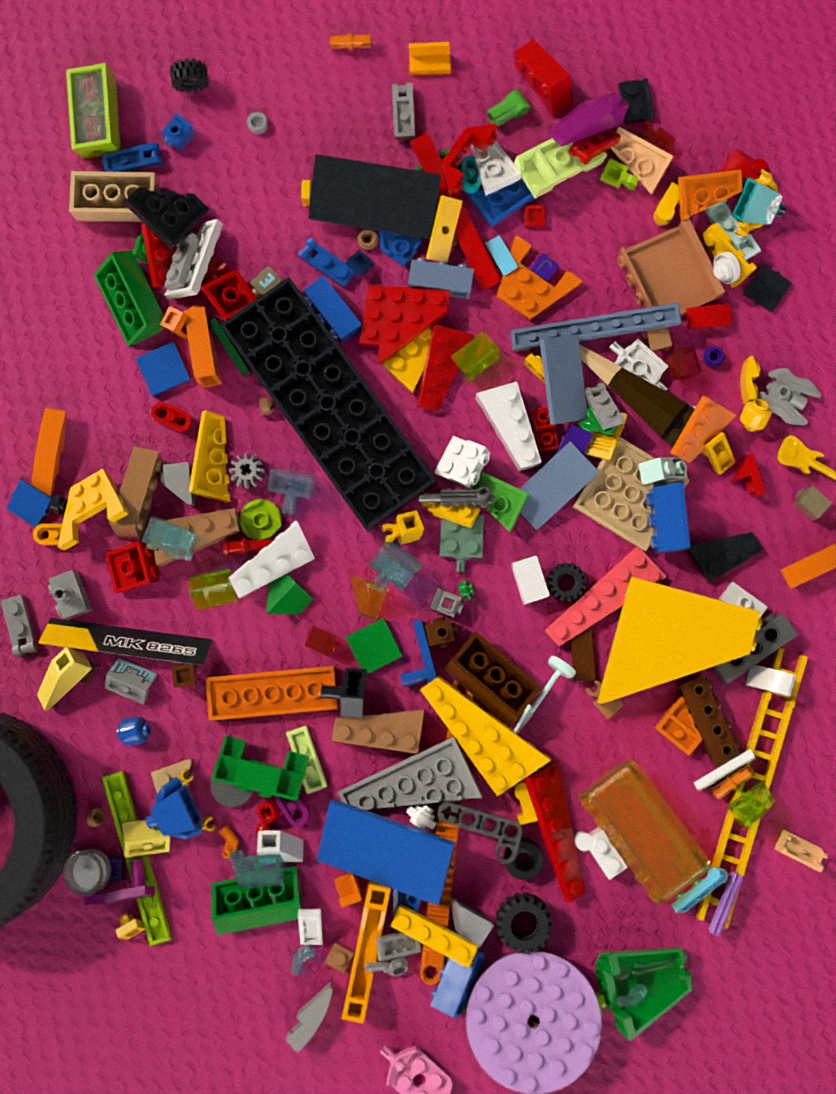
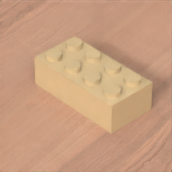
M71 171L69 212L76 221L142 222L123 203L138 187L147 188L149 191L160 190V182L155 173Z

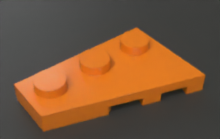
M733 170L678 177L681 220H685L716 203L742 192V171Z
M702 396L670 453L691 463L705 448L704 446L715 438L736 415L711 399Z

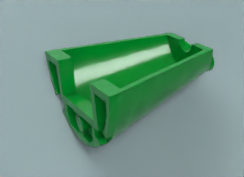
M682 947L608 951L600 953L598 955L599 960L595 963L597 982L600 993L604 994L606 1008L616 1017L614 1023L628 1041L634 1039L692 991L690 982L692 977L689 970L684 968L687 956Z

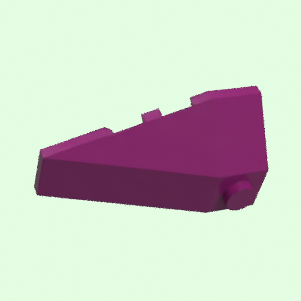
M616 92L582 102L549 130L548 135L563 147L621 126L629 104Z

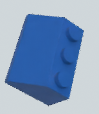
M684 483L653 487L649 490V494L646 495L647 506L651 508L648 522L649 527H653L651 547L655 549V554L681 552L690 548Z

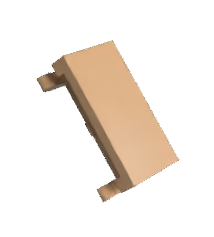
M784 829L774 848L819 872H822L824 868L821 860L828 857L827 853L823 852L824 849Z

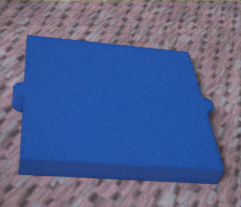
M21 479L15 491L11 493L12 498L6 509L36 527L41 524L44 516L48 514L47 510L52 497Z

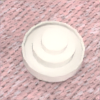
M723 252L717 255L713 265L714 275L725 284L738 280L741 269L737 258L730 252Z
M417 804L416 807L410 805L406 811L411 816L409 821L422 830L426 827L434 829L437 824L434 820L435 815L432 814L434 809L426 804L421 806Z

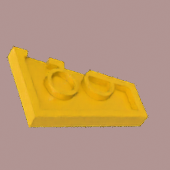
M718 223L709 226L702 234L705 244L714 255V259L723 252H730L737 258L741 270L739 279L730 283L732 288L739 285L757 268L753 263H747L744 259L745 254L741 249L737 251L732 246V239Z
M432 326L382 364L412 394L424 371Z

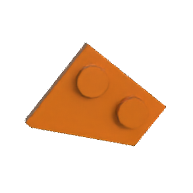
M682 696L676 699L654 727L687 756H690L703 740Z

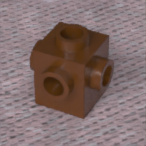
M445 617L432 619L433 623L425 625L429 646L438 645V648L451 646L450 642L455 641L454 636H458L455 623L451 624V621L446 620ZM444 629L446 632L445 636H439L438 630Z

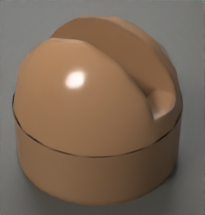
M269 398L259 399L261 415L271 414L275 409L272 406L274 405L273 400Z
M95 808L86 814L85 820H87L89 826L97 827L104 823L105 814L100 808Z

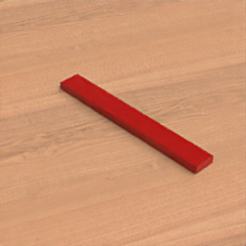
M427 132L409 142L423 171L441 174L438 202H440L441 195L447 196L441 173L442 160ZM459 194L453 196L454 199L461 200ZM462 202L454 235L470 267L474 269L473 274L483 292L501 283V280Z

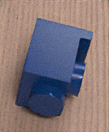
M176 112L174 118L161 131L162 141L170 149L174 147L180 152L194 137L195 131L192 125Z

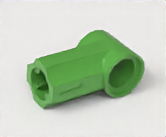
M516 89L509 93L504 101L487 110V115L491 124L494 123L498 127L513 117H522L530 110L531 106L520 89Z

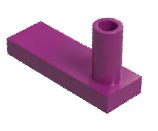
M144 860L131 861L133 888L84 897L85 906H100L155 895V886H146Z

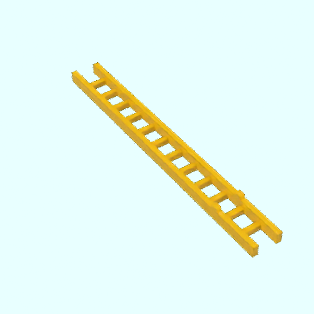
M783 648L775 651L770 668L796 676L791 695L789 697L763 690L745 750L746 752L751 749L755 756L768 760L765 774L755 773L753 777L762 780L758 796L742 791L744 783L740 785L738 790L734 789L711 864V868H719L722 859L738 864L736 872L744 876L808 659L807 656H799L795 673L779 668L784 653ZM772 694L787 698L783 713L767 709ZM765 714L781 719L776 734L761 729ZM759 734L775 739L770 755L755 750ZM740 797L756 801L752 817L736 812ZM734 817L750 822L746 838L730 833ZM728 838L744 843L739 859L724 854ZM712 892L700 901L696 917L704 921L709 902L715 906H718L720 898L711 896ZM736 899L734 901V904L732 906V909L730 911L724 928L728 929L731 916L734 910V906L736 903Z

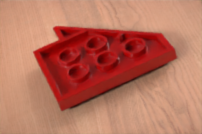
M368 285L359 341L360 346L378 347L377 362L382 365L448 314L450 290Z

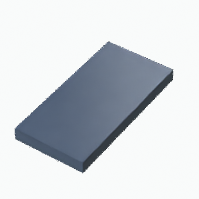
M578 334L540 339L550 425L588 418Z
M570 441L520 488V490L530 494L521 514L538 530L600 472Z

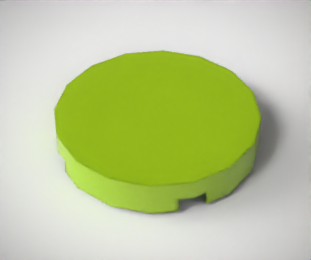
M256 499L250 501L241 511L239 521L241 529L253 540L272 539L278 534L282 526L280 510L274 503L268 500Z

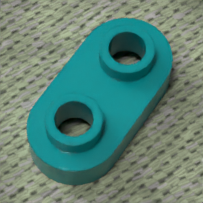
M466 156L460 165V172L464 174L462 181L464 183L463 190L468 193H475L479 190L482 181L475 157Z

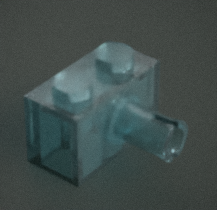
M278 467L270 470L267 491L284 494L282 513L286 514L288 512V515H295L297 497L310 498L314 496L317 474Z
M391 541L386 542L379 549L369 566L379 573L374 580L376 586L382 582L379 588L384 589L391 582L403 591L413 580L422 564Z

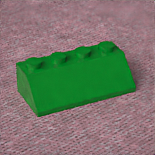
M133 251L111 252L93 276L127 346L131 347L158 334L164 328L160 325L164 314L136 257L132 256Z
M297 866L211 883L212 923L217 934L222 935L297 920L299 909H304Z

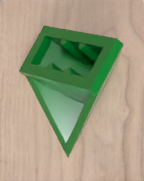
M285 574L268 585L266 614H300L314 599L294 579Z

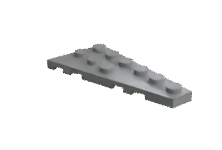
M455 737L338 791L342 802L363 810L483 797Z

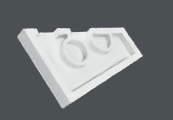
M495 141L492 147L488 146L485 152L473 145L471 146L485 195L521 180L522 173L497 141Z

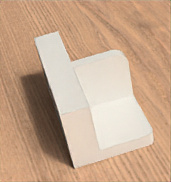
M537 556L511 564L523 605L549 597Z

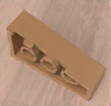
M133 447L119 492V496L124 501L123 505L128 509L129 514L116 522L110 521V526L118 539L132 542L143 541L154 492L158 484V474L163 468V460L159 451Z
M233 508L150 523L156 565L160 567L166 566L175 560L182 559L191 553L224 540V538L241 533L239 512Z
M424 709L363 715L362 718H336L332 741L418 754Z

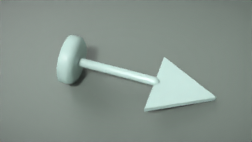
M550 657L548 664L556 672L532 707L529 704L514 729L516 734L534 715L533 713L559 675L572 678L576 674V671L569 664L558 657Z

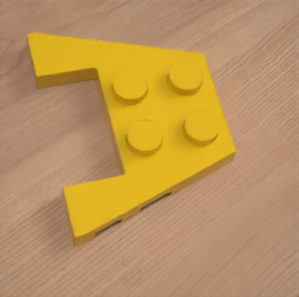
M101 469L70 487L58 543L60 549L65 551L79 543L78 524L107 508L108 519L112 522H116L129 514L128 509L123 505L122 497L116 492L117 488L109 472Z

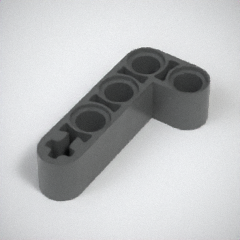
M444 801L439 805L438 816L441 821L498 838L495 848L497 859L505 864L511 863L515 859L522 835L521 826L517 821L452 801ZM450 806L451 811L458 813L457 809H462L459 813V821L455 820L456 815L453 814L445 817L442 809ZM467 812L475 815V820L470 824L463 821V815ZM489 818L496 821L495 828L491 830L484 827V822ZM508 825H515L517 827L515 835L509 836L505 833ZM502 847L511 848L512 851L509 857H502L499 854Z

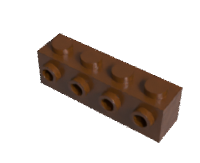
M698 675L676 685L703 739L701 742L711 764L719 766L740 756L738 751L740 745L735 737L732 738L729 732L731 729L730 723L726 717L723 718L720 712L722 707L719 700L714 698L711 693L713 687L709 679Z

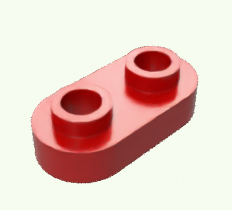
M156 403L151 410V415L157 423L177 432L185 433L193 425L192 417L187 412L168 403ZM162 411L167 412L165 417L160 416ZM185 419V425L180 426V420Z

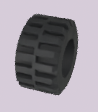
M523 892L522 895L514 893V896L511 898L510 896L506 897V901L504 903L501 902L499 905L500 909L497 910V919H495L503 944H506L507 948L510 950L513 948L519 954L520 951H524L525 954H530L529 950L539 951L538 947L541 945L543 948L546 945L545 940L550 939V931H552L553 927L551 915L544 902L533 894L528 895L527 892ZM519 912H531L537 920L533 930L525 934L515 932L511 927L513 917Z

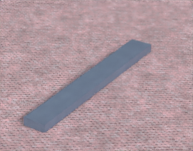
M672 303L510 330L513 352L540 348V339L578 334L579 341L678 326L682 322L679 303Z

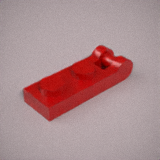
M609 129L574 142L569 148L568 153L573 157L577 156L580 158V162L587 165L592 158L618 144L621 135Z

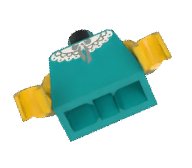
M762 169L760 178H756V180L748 177L732 214L734 218L741 221L737 222L739 228L734 234L746 237L749 231L760 228L763 224H771L775 216L782 217L785 214L786 205L781 204L783 196L777 193L778 186L769 172Z

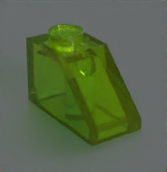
M760 782L728 804L727 808L738 824L746 828L765 815L775 802V798L764 782Z

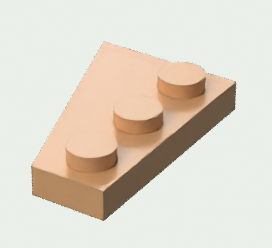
M619 127L616 133L621 135L620 141L611 149L629 167V170L639 178L644 187L653 194L673 156Z

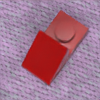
M754 453L743 457L730 481L731 483L746 478L745 488L747 493L751 495V498L765 494Z

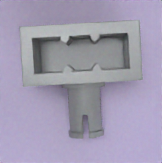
M70 570L48 579L50 583L48 585L49 592L57 602L55 608L62 619L70 620L93 611L79 571Z

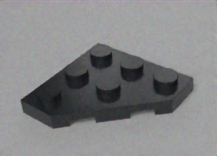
M138 187L123 203L171 250L209 210L195 194H175V191L167 190L149 191L147 188Z

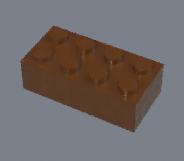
M477 631L465 642L444 668L449 675L508 726L522 715L528 704L532 702L542 689L541 686Z

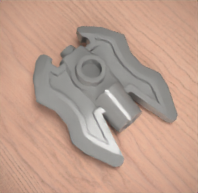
M788 368L769 372V378H773L775 381L768 383L766 389H768L767 395L765 392L758 393L759 399L766 401L772 413L781 416L785 423L806 425L808 421L796 410H802L808 401L801 394L819 398L821 397L819 390L809 379L796 377Z

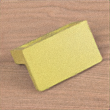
M146 820L122 824L125 858L169 852L170 836L162 835L159 827L149 829Z

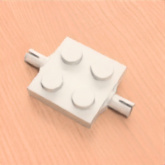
M638 338L631 346L625 349L616 341L609 347L618 355L615 364L665 391L668 389L659 379L669 366Z

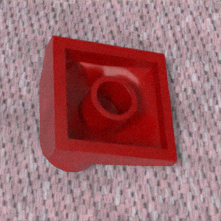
M735 149L719 172L741 170L743 191L748 177L754 180L756 178L759 179L762 169L770 172L771 169H769V165L765 160L754 159ZM740 192V193H738V194H736V195H734V196H732V197H734L735 199L739 200L740 195H741L742 192Z

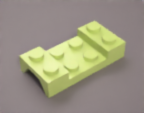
M551 138L518 155L514 164L522 173L521 178L536 199L551 191L555 185L582 171L587 172L599 166L606 158V153L602 152L592 158L587 165H584L580 162V158L577 156L573 157L568 153L573 143L561 147Z

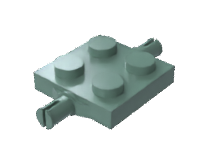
M484 515L477 516L472 528L441 519L440 557L457 559L456 572H460V564L461 572H465V560L483 557Z

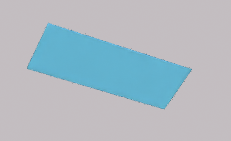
M500 235L485 244L504 276L518 268Z

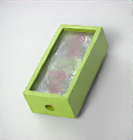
M106 63L67 69L72 150L82 159L121 150L115 74Z

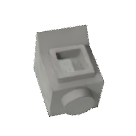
M438 588L430 609L454 618L455 614L460 615L464 603L460 602L462 597Z

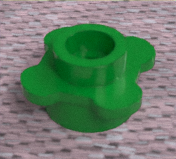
M464 579L463 582L458 583L461 597L463 600L467 598L472 600V595L475 594L472 582L468 583V580Z

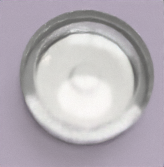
M90 848L76 852L68 858L64 866V880L67 887L73 893L80 896H87L101 891L107 886L111 878V863L108 857L98 849Z

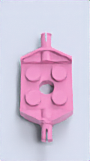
M384 1045L380 1053L391 1063L387 1085L389 1086L390 1084L400 1094L451 1093L452 1078L416 1046L406 1048L399 1053H394L387 1045ZM422 1074L425 1076L426 1081L423 1084H417L413 1080L414 1076Z

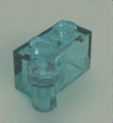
M151 517L142 542L147 543L146 547L149 549L167 551V556L191 561L194 553L192 550L199 535L196 532L161 518Z
M234 850L230 854L232 868L240 888L284 885L285 864L280 854L244 856L240 850H238V853Z

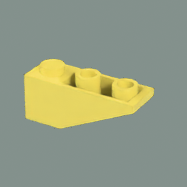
M66 647L51 661L37 694L45 711L53 707L92 669L84 653Z

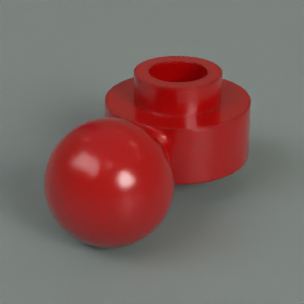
M273 800L262 802L258 807V816L262 822L256 827L257 836L258 831H273L271 823L280 816V808Z

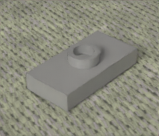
M402 932L376 937L378 960L380 961L421 953V943Z

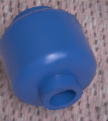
M140 716L125 718L117 727L118 739L127 746L144 744L148 736L151 735L150 724L147 723L145 718Z

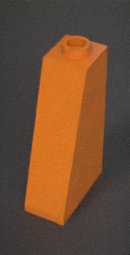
M200 305L192 306L189 310H185L184 313L188 315L186 329L194 378L202 388L223 384L212 329L209 325L208 311Z

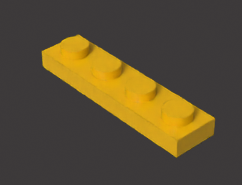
M402 904L398 906L391 927L467 968L471 966L479 947L476 943Z

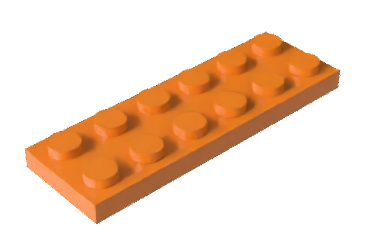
M335 666L207 677L206 692L209 721L338 709L337 699H321L322 684L336 686Z

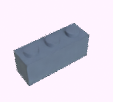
M418 258L411 262L408 287L450 290V297L470 299L474 269L463 264L452 266L443 261L432 263L427 259Z

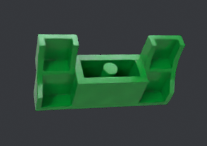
M228 735L224 736L211 780L238 786L237 790L242 792L258 791L260 796L271 798L274 795L294 801L298 800L309 760L308 755L288 751L284 767L244 758L243 754L247 740Z

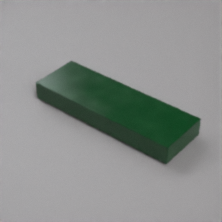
M216 318L210 320L209 325L243 378L249 377L251 375L250 371Z

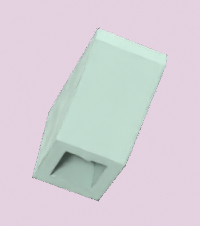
M660 457L638 464L643 485L687 478L686 463L678 457Z

